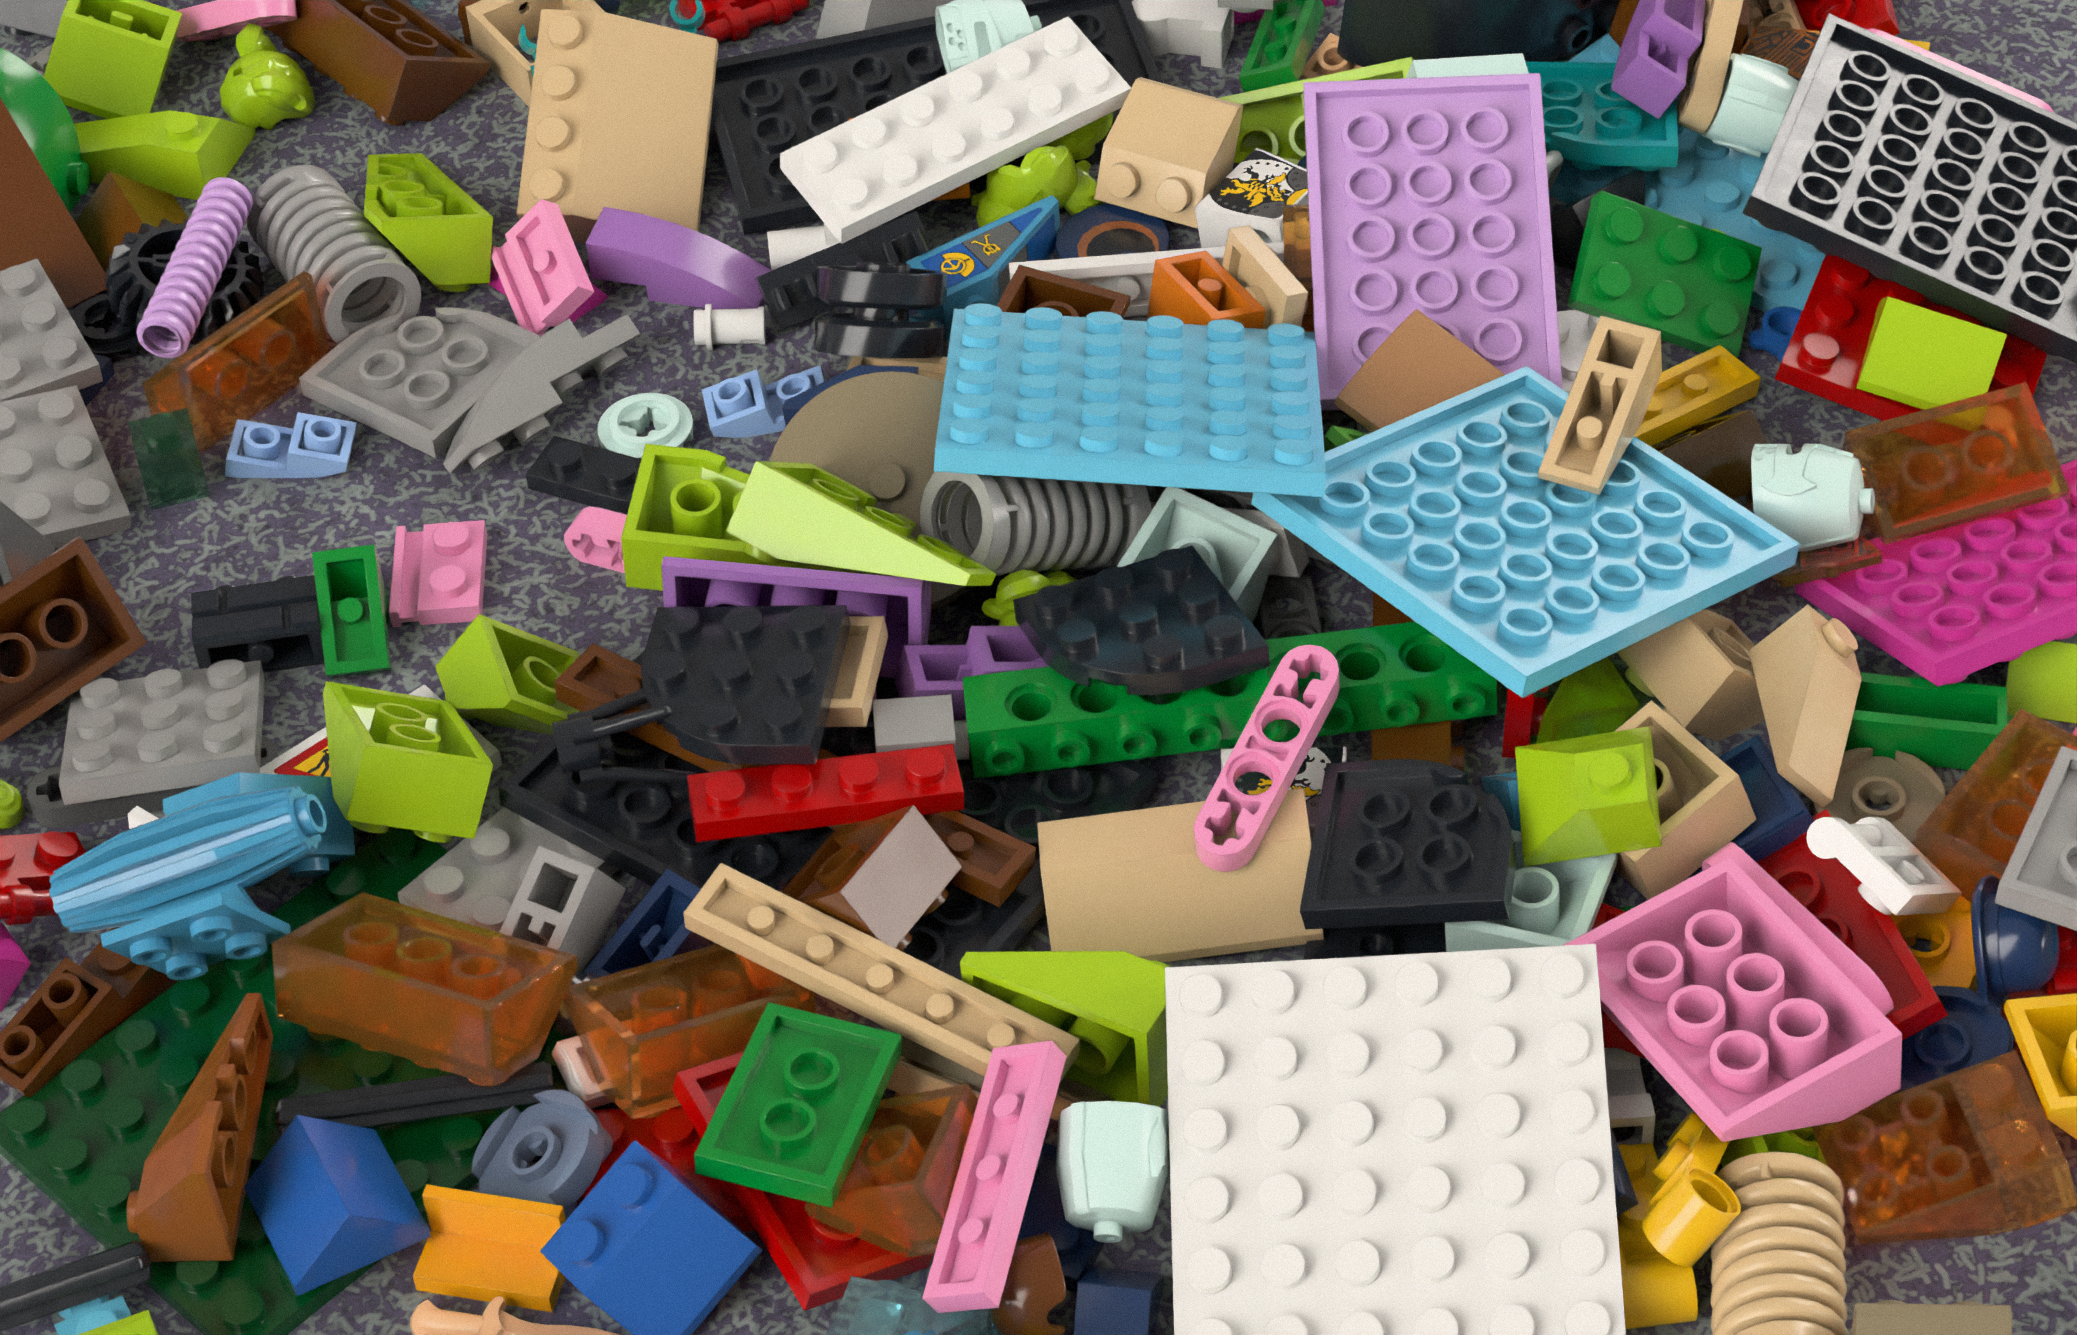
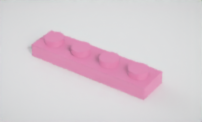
M1053 1041L999 1047L992 1050L922 1297L937 1313L999 1308L1067 1057Z

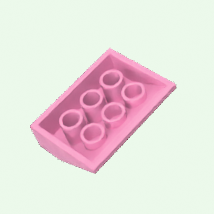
M1730 857L1562 945L1596 944L1601 1009L1722 1142L1840 1122L1901 1089L1902 1033Z

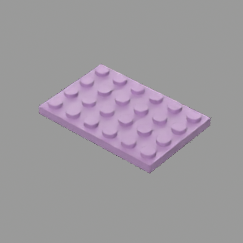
M1540 73L1303 82L1313 318L1321 411L1341 410L1334 404L1339 393L1376 349L1416 309L1505 375L1527 366L1563 389Z

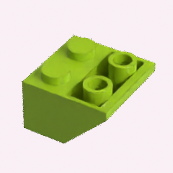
M68 0L61 16L43 77L57 92L66 106L107 119L151 113L172 58L182 13L144 0Z

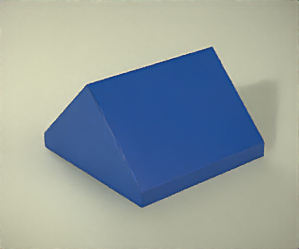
M296 1115L244 1186L246 1196L297 1296L431 1237L426 1222L374 1129Z

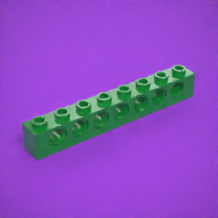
M1415 621L1268 639L1265 642L1268 644L1269 667L1209 686L1170 694L1128 695L1126 685H1111L1091 678L1092 686L1087 687L1065 678L1050 666L962 677L974 778L1005 776L1235 747L1280 661L1288 651L1303 645L1321 646L1330 651L1336 658L1339 667L1340 688L1338 696L1317 737L1497 715V679L1459 654L1455 649ZM1311 671L1307 678H1298L1299 692L1297 701L1303 704V694L1309 682L1313 679L1320 680V673ZM1279 719L1267 724L1263 729V733L1272 741H1286L1294 739L1300 733V728L1290 720Z

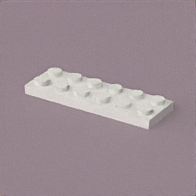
M1066 17L780 153V169L839 242L843 244L1031 152L1035 148L1042 147L1122 108L1131 87L1069 17Z

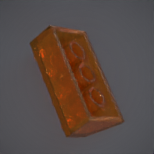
M363 892L272 943L278 1018L306 1026L308 1030L314 1033L331 1034L360 1043V1046L367 1050L385 1051L413 1060L420 1067L438 1068L466 1077L474 1084L483 1086H494L506 1081L510 1075L538 1058L578 969L576 955Z

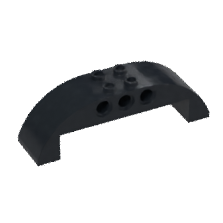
M1345 0L1337 54L1346 61L1362 67L1412 57L1415 60L1518 53H1523L1525 62H1555L1569 54L1579 52L1606 33H1609L1620 0Z

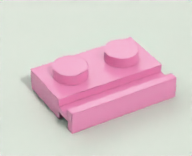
M543 199L533 206L505 234L507 241L501 247L493 246L491 248L492 261L518 325L540 336L550 326L556 327L564 322L594 293L558 204Z
M484 520L424 524L423 531L407 532L406 526H396L389 605L392 627H401L404 622L418 621L420 625L472 622L478 614L482 615L487 549V530Z

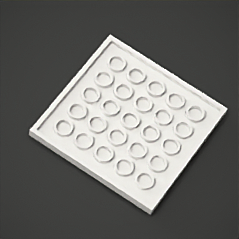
M1596 944L1165 968L1174 1335H1626Z

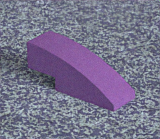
M1640 0L1620 49L1611 90L1659 119L1686 85L1688 59L1702 42L1705 0Z
M609 207L602 209L586 241L592 279L644 285L647 289L649 301L705 308V304H712V309L762 307L764 299L755 278L772 271L746 254L705 234L645 214Z
M971 626L966 645H904L896 674L895 686L899 698L951 694L954 721L966 720L962 677L1049 666L1039 656L1020 626Z

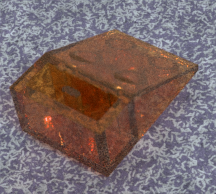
M2015 1050L1885 1097L1843 1121L1811 1126L1827 1166L1841 1180L1844 1190L1843 1205L1859 1244L1994 1235L2025 1229L2077 1210V1196L2067 1160Z

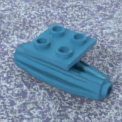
M297 785L215 798L117 834L53 871L54 874L50 876L49 880L51 883L49 893L54 903L53 908L55 913L61 918L60 922L64 927H69L70 932L73 933L119 927L100 934L102 947L131 959L135 964L146 965L167 974V977L173 980H187L202 976L208 971V965L229 958L240 960L260 956L268 950L267 945L292 937L290 924L259 910L244 889L255 885L318 849L322 839L320 834L324 833L327 828L325 811L315 795L303 792L301 787Z

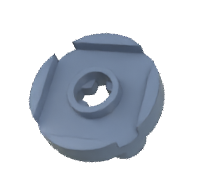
M545 1090L533 1095L540 1103L528 1107L522 1113L512 1106L502 1113L488 1128L473 1157L472 1173L479 1179V1191H474L560 1205L564 1208L567 1220L576 1209L577 1200L594 1180L601 1163L609 1156L613 1140L611 1135L602 1127L598 1116L578 1096L564 1090ZM536 1155L543 1156L535 1165L530 1166L532 1159Z

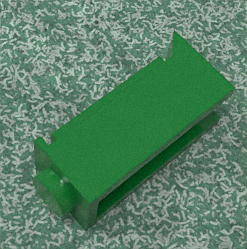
M1860 672L1862 680L1845 751L1856 748H1874L1872 757L1884 756L1895 759V751H1900L1917 757L1928 766L1991 772V777H1998L2003 754L2014 755L2018 738L2019 719L2018 715L2007 714V687L1961 682L1936 686L1927 679Z

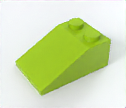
M326 681L323 700L333 798L345 819L349 820L353 827L371 833H386L389 827L413 830L415 835L433 842H451L453 836L475 839L493 764L452 703L445 700Z
M1125 951L965 953L960 961L963 982L1080 1039V1054L1066 1073V1077L1111 1095L1110 1098L1114 1099V1101L1161 1106L1168 1095L1165 968L1170 966L1160 961H1149Z

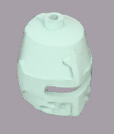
M954 0L948 4L936 6V34L947 74L1042 29L1039 17L1037 15L1030 17L1022 0Z
M1732 53L1718 108L1708 129L1701 135L1713 140L1712 143L1760 158L1761 153L1769 152L1799 81L1788 74L1789 68L1755 56Z
M1790 444L1754 445L1751 458L1753 510L1755 515L1800 543L1798 552H1807L1851 542L1859 537L1863 514H1873L1875 494L1873 488H1864L1859 459L1853 457V453L1824 444H1804L1801 452L1797 454L1792 453Z
M1083 1101L1073 1103L1061 1111L1058 1118L1056 1173L1065 1219L1075 1227L1093 1231V1238L1096 1241L1105 1243L1119 1242L1122 1240L1123 1234L1141 1233L1152 1228L1165 1184L1169 1180L1170 1175L1169 1112L1158 1106L1136 1102Z

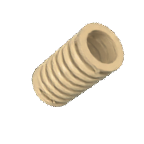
M1774 1151L1751 1154L1736 1159L1723 1167L1717 1176L1735 1193L1740 1202L1741 1211L1711 1246V1283L1713 1286L1711 1293L1712 1335H1848L1845 1326L1847 1306L1844 1301L1847 1293V1285L1844 1279L1846 1260L1843 1255L1845 1249V1236L1843 1233L1845 1216L1842 1210L1844 1190L1840 1178L1830 1167L1814 1158L1787 1152Z

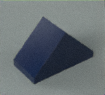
M667 868L585 969L584 975L587 976L589 972H592L602 979V985L607 988L609 993L636 1010L694 990L701 982L711 940L686 929L683 913L701 888Z
M1092 1267L1077 1285L1074 1335H1155L1164 1286V1274Z

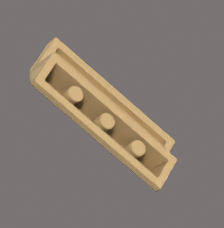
M1304 788L1288 790L1252 859L1240 869L1228 872L1210 869L1201 862L1196 853L1194 824L1205 801L1037 823L1040 869L1051 951H1125L1149 961L1155 960L1163 963L1306 944L1307 941L1324 940L1323 929L1306 930L1300 914V905L1311 850ZM1231 810L1232 821L1222 836L1213 834L1214 844L1223 846L1228 838L1237 839L1236 819L1239 814Z

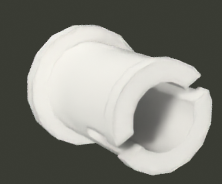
M705 304V310H694L695 345H706L707 350H713V344L759 343V345H765L764 307L712 309V304Z

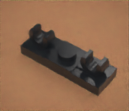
M915 211L871 229L843 244H835L758 276L755 280L775 328L779 332L839 307L827 304L816 296L817 266L855 265V262L906 264V261L932 250V247L918 213Z

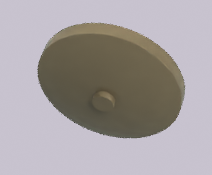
M889 371L860 375L837 383L812 398L795 414L781 433L769 462L812 463L876 498L875 508L891 514H901L916 523L911 535L917 539L918 535L922 534L920 527V505L924 489L932 474L935 473V444L944 382L924 375ZM878 573L870 574V575L892 576V575H885V574H878ZM931 581V611L953 602L968 592L973 586Z

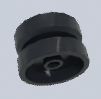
M855 262V265L817 266L816 296L827 304L853 307V313H829L815 320L814 350L829 354L875 358H939L944 356L945 326L933 318L909 316V310L936 309L947 303L948 273L937 270L910 268L909 264L887 262Z

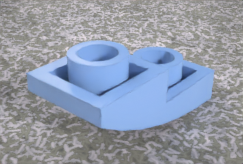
M821 366L791 374L767 385H764L756 369L702 389L708 422L713 436L746 438L783 431L786 427L782 410L785 400L827 381Z
M300 412L297 413L294 428L237 419L226 458L225 476L233 478H320L346 472L357 422Z

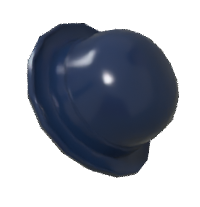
M1989 874L1982 877L1976 883L1972 895V936L1979 997L1983 1001H1988V998H1990L2000 1008L2005 995L2037 990L2052 979L2059 961L2060 940L2057 924L1995 904L2000 880L1994 875Z

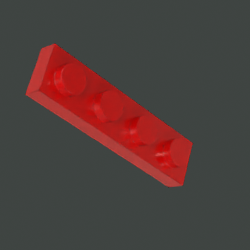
M953 744L819 759L816 764H776L687 775L688 795L697 842L851 824L858 821H867L914 805L921 815L964 810V790Z

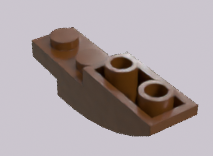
M101 941L80 965L65 957L0 1032V1080L25 1097H32L80 1053L180 980L170 979L167 977V974L146 965L135 964L131 959L102 947Z

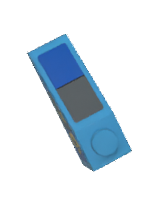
M1053 195L906 261L910 268L937 270L948 273L947 303L936 309L917 310L923 317L936 319L945 326L946 341L950 339L954 309H965L969 305L979 303L995 306L998 304L1010 282L1009 263L1047 260L1055 251L1057 234L1060 229L1058 200Z

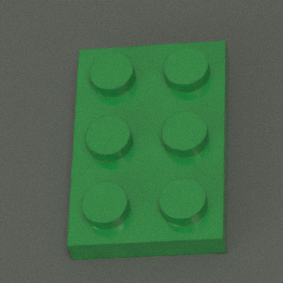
M1601 190L1591 199L1567 307L1598 318L1604 316L1661 331V340L1698 353H1703L1721 345L1738 358L1762 247Z
M768 1002L694 1154L695 1174L833 1208L902 1054V1034Z

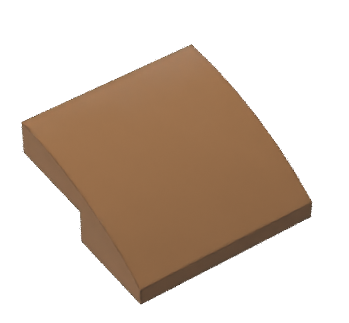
M1416 309L1362 365L1339 393L1334 404L1369 431L1374 432L1502 377L1505 374Z

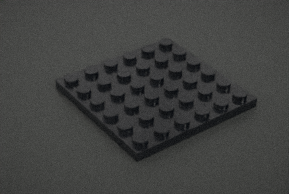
M1829 13L1820 30L1742 214L1758 220L1761 225L1768 229L1782 231L1807 242L1826 255L1838 256L1865 268L1879 279L1894 281L1924 295L1935 304L1954 308L1980 320L1984 325L1993 330L2005 331L2036 345L2041 351L2049 355L2061 356L2077 364V123Z

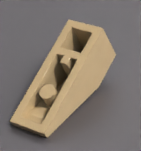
M1600 316L1539 468L1538 478L1600 495L1641 425L1661 375V331Z
M1807 604L1751 648L1749 655L1777 772L1823 808L1833 801L1862 678L1854 653L1858 649V644L1851 631L1840 620L1832 618L1828 621Z

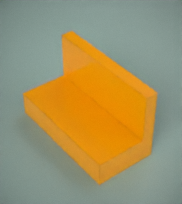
M426 1184L422 1198L431 1228V1237L427 1239L413 1273L416 1290L491 1302L495 1297L501 1296L504 1298L506 1305L553 1312L565 1276L540 1250L566 1221L563 1206Z

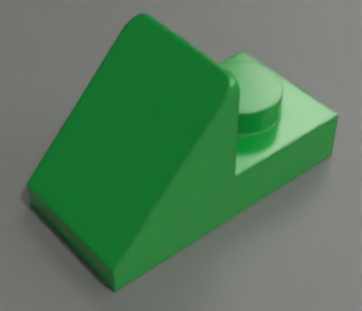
M373 544L312 552L326 676L330 679L392 671L385 617L390 616L376 546Z

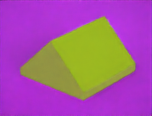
M1885 297L1880 300L1856 388L1975 426L2007 334L1898 299Z

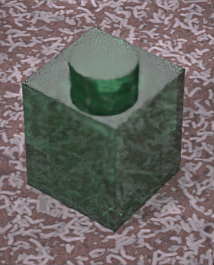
M188 408L168 413H158L147 418L128 422L137 463L151 510L210 496Z

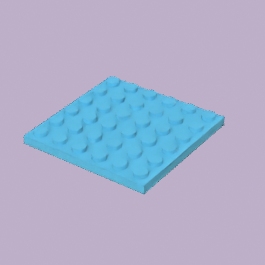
M982 303L969 305L965 309H954L935 444L934 472L1324 497L1326 463L1314 332H1305L1300 326L1287 323L1273 324L1268 329L1244 328L1241 323L1226 319L1213 320L1208 325L1183 324V321L1179 318L1165 315L1153 316L1148 318L1147 321L1123 320L1116 313L1104 311L1092 312L1086 317L1062 316V313L1058 310L1043 307L1029 309L1026 313L1002 312L995 305Z
M1527 366L1325 452L1326 481L1324 497L1253 493L1251 503L1522 698L1795 565L1800 543L1635 436L1629 443L1600 495L1538 478L1539 468L1569 393Z

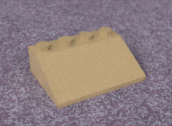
M541 9L517 206L519 220L543 199L558 204L573 242L586 243L604 207L645 214L699 232L718 54L717 39L597 10Z

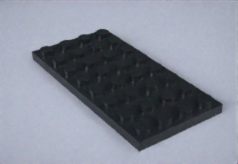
M1022 0L1029 16L1037 15L1039 17L1042 28L1069 17L1131 88L1135 80L1140 77L1163 83L1130 0ZM935 16L717 60L710 123L744 235L821 219L780 169V153L847 122L848 119L862 115L946 75L937 40ZM1121 108L1113 112L1112 126ZM1109 132L1101 141L1095 144V151L1091 156L1075 160V164L1082 160H1086L1089 163L1101 161L1103 144ZM1025 155L1005 165L1020 167ZM987 173L970 181V188L986 185Z

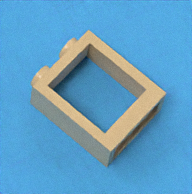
M481 0L465 7L474 51L491 63L490 67L528 107L530 106L533 81L530 66L534 65L535 62L530 64L514 47L519 45L518 36L522 24L525 27L526 36L530 40L538 36L541 9L597 10L605 12L594 0ZM527 2L526 7L522 10H519L521 4Z

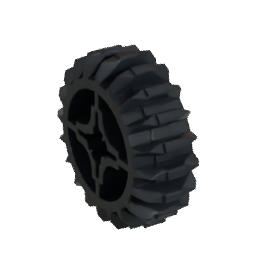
M187 217L182 224H172L167 219L162 218L157 228L142 223L138 233H125L120 245L114 246L113 254L109 258V268L106 270L105 287L108 288L107 296H109L108 300L111 303V312L119 314L122 327L138 328V324L142 320L146 308H148L149 301L154 295L160 278L171 259V255L181 239L182 232L186 228ZM236 242L189 344H198L206 351L209 350L214 341L223 345H229L234 335H245L251 322L256 321L257 314L260 313L265 282L263 281V272H261L259 266V257L249 253L248 242Z

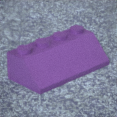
M663 557L661 566L664 607L846 605L849 616H884L888 639L879 672V677L896 679L904 645H928L931 629V581L882 575Z

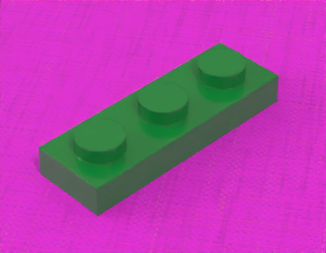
M1322 0L1273 1V10L1265 9L1239 74V80L1244 92L1300 80L1325 13Z

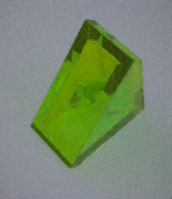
M1608 656L1563 679L1543 714L1536 744L1614 732L1637 713L1638 701Z

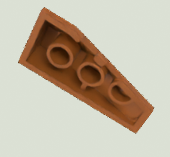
M247 993L146 1158L139 1190H132L129 1193L127 1201L128 1228L130 1233H138L151 1262L229 1261L234 1258L245 1197L244 1186L248 1181L273 1042V1034L261 993Z

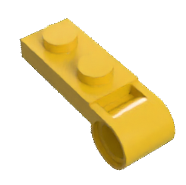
M1691 1111L1670 1136L1666 1143L1669 1148L1651 1171L1660 1181L1648 1202L1650 1208L1642 1222L1644 1234L1652 1246L1670 1261L1686 1267L1693 1266L1741 1211L1740 1202L1735 1193L1722 1179L1714 1174L1730 1141L1722 1142L1694 1111Z
M1653 1143L1620 1144L1618 1147L1639 1203L1617 1216L1625 1329L1696 1321L1698 1316V1300L1692 1266H1681L1664 1257L1652 1246L1642 1228L1643 1219L1650 1208L1648 1202L1660 1181L1651 1172L1658 1162Z

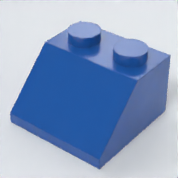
M636 1140L631 1143L540 1250L583 1295L633 1335H692L763 1251L673 1165Z

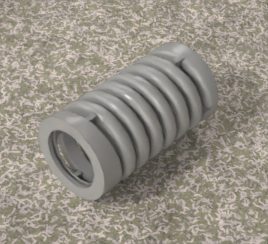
M313 165L289 167L269 177L257 189L252 198L253 206L251 212L247 217V229L253 241L262 249L264 255L271 260L276 270L281 273L284 280L290 284L292 290L300 297L304 305L309 308L312 315L318 319L320 325L337 344L359 329L383 318L400 313L401 320L404 322L417 315L421 303V286L416 275L403 263L402 258L393 251L392 246L384 240L382 234L374 228L361 209L355 205L351 197L345 193L341 185L325 169Z
M935 472L924 489L920 505V527L922 534L945 541L995 572L996 576L1007 573L1011 574L1022 569L1033 570L1038 573L1062 569L1076 570L1082 567L1094 569L1100 566L1117 567L1149 516L1151 508L1148 490L1145 485Z

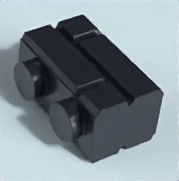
M314 575L303 577L285 576L276 581L242 586L224 585L214 590L191 593L192 642L200 669L209 668L219 661L230 659L239 660L243 663L261 660L263 672L324 664Z

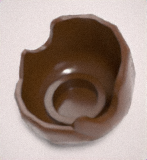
M1044 1232L1017 1240L999 1308L988 1309L995 1327L1002 1335H1063L1065 1333L1063 1325H1052L1047 1321L1049 1311L1063 1302L1066 1297L1063 1271L1055 1242L1050 1233Z

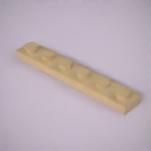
M722 863L719 864L683 913L686 929L895 1033L902 1034V1036L984 1077L993 1048L1053 1041L1067 1056L1060 1082L1080 1054L1079 1038Z

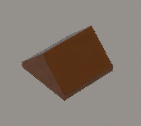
M108 171L75 223L106 273L114 246L120 245L125 233H138L142 223L157 228L162 218L167 219L172 224H182L187 216L172 194Z

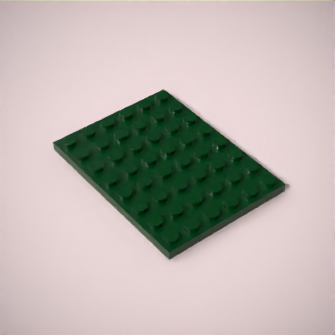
M389 827L388 832L380 833L358 849L354 856L343 860L331 869L328 874H324L270 914L290 924L292 937L267 945L268 950L260 956L240 960L229 958L208 965V971L202 976L178 981L80 1053L35 1095L30 1098L23 1095L0 1112V1154L106 1249H111L132 1241L141 1242L138 1233H130L127 1224L129 1193L132 1190H139L146 1158L247 993H261L273 1034L248 1180L281 1137L278 1132L275 1113L276 1104L282 1098L541 1061L548 1062L552 1068L555 1090L569 1092L552 1056L556 1043L569 1038L554 1031L556 1023L547 1018L515 1060L453 1034L484 964L453 945L451 939L446 934L431 931L412 919L409 910L399 904L398 892L448 851L436 842L415 835L413 830ZM590 960V962L587 964V966L584 968V970L581 972L582 975H584L583 972H584L585 969L589 966V964L592 962L591 960ZM609 993V1005L616 1012V1024L658 1012L651 1005L636 1010ZM532 1105L515 1108H517L522 1113L524 1110H526L528 1107ZM509 1108L369 1128L377 1132L426 1224L429 1221L422 1198L426 1184L466 1191L477 1184L479 1179L472 1173L475 1151L488 1128ZM245 1193L233 1260L151 1262L152 1277L146 1284L203 1335H288L380 1260L297 1296Z

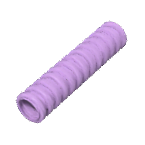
M218 177L210 180L204 186L197 205L194 207L186 228L182 232L181 239L178 241L176 249L173 251L171 259L165 268V272L162 274L160 282L155 289L154 295L149 301L148 308H146L143 318L138 324L136 331L138 341L153 355L162 358H175L187 351L195 329L199 325L206 305L210 301L211 294L215 290L216 284L221 277V273L226 266L227 260L230 258L232 249L236 245L237 238L240 236L253 206L252 195L240 182L230 178Z

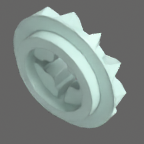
M641 393L623 398L611 405L599 420L598 436L601 448L642 459L645 444L683 448L685 442L693 440L692 414L682 401L666 394ZM650 421H653L655 430H651L648 436L638 437L637 434H642L645 427H649Z

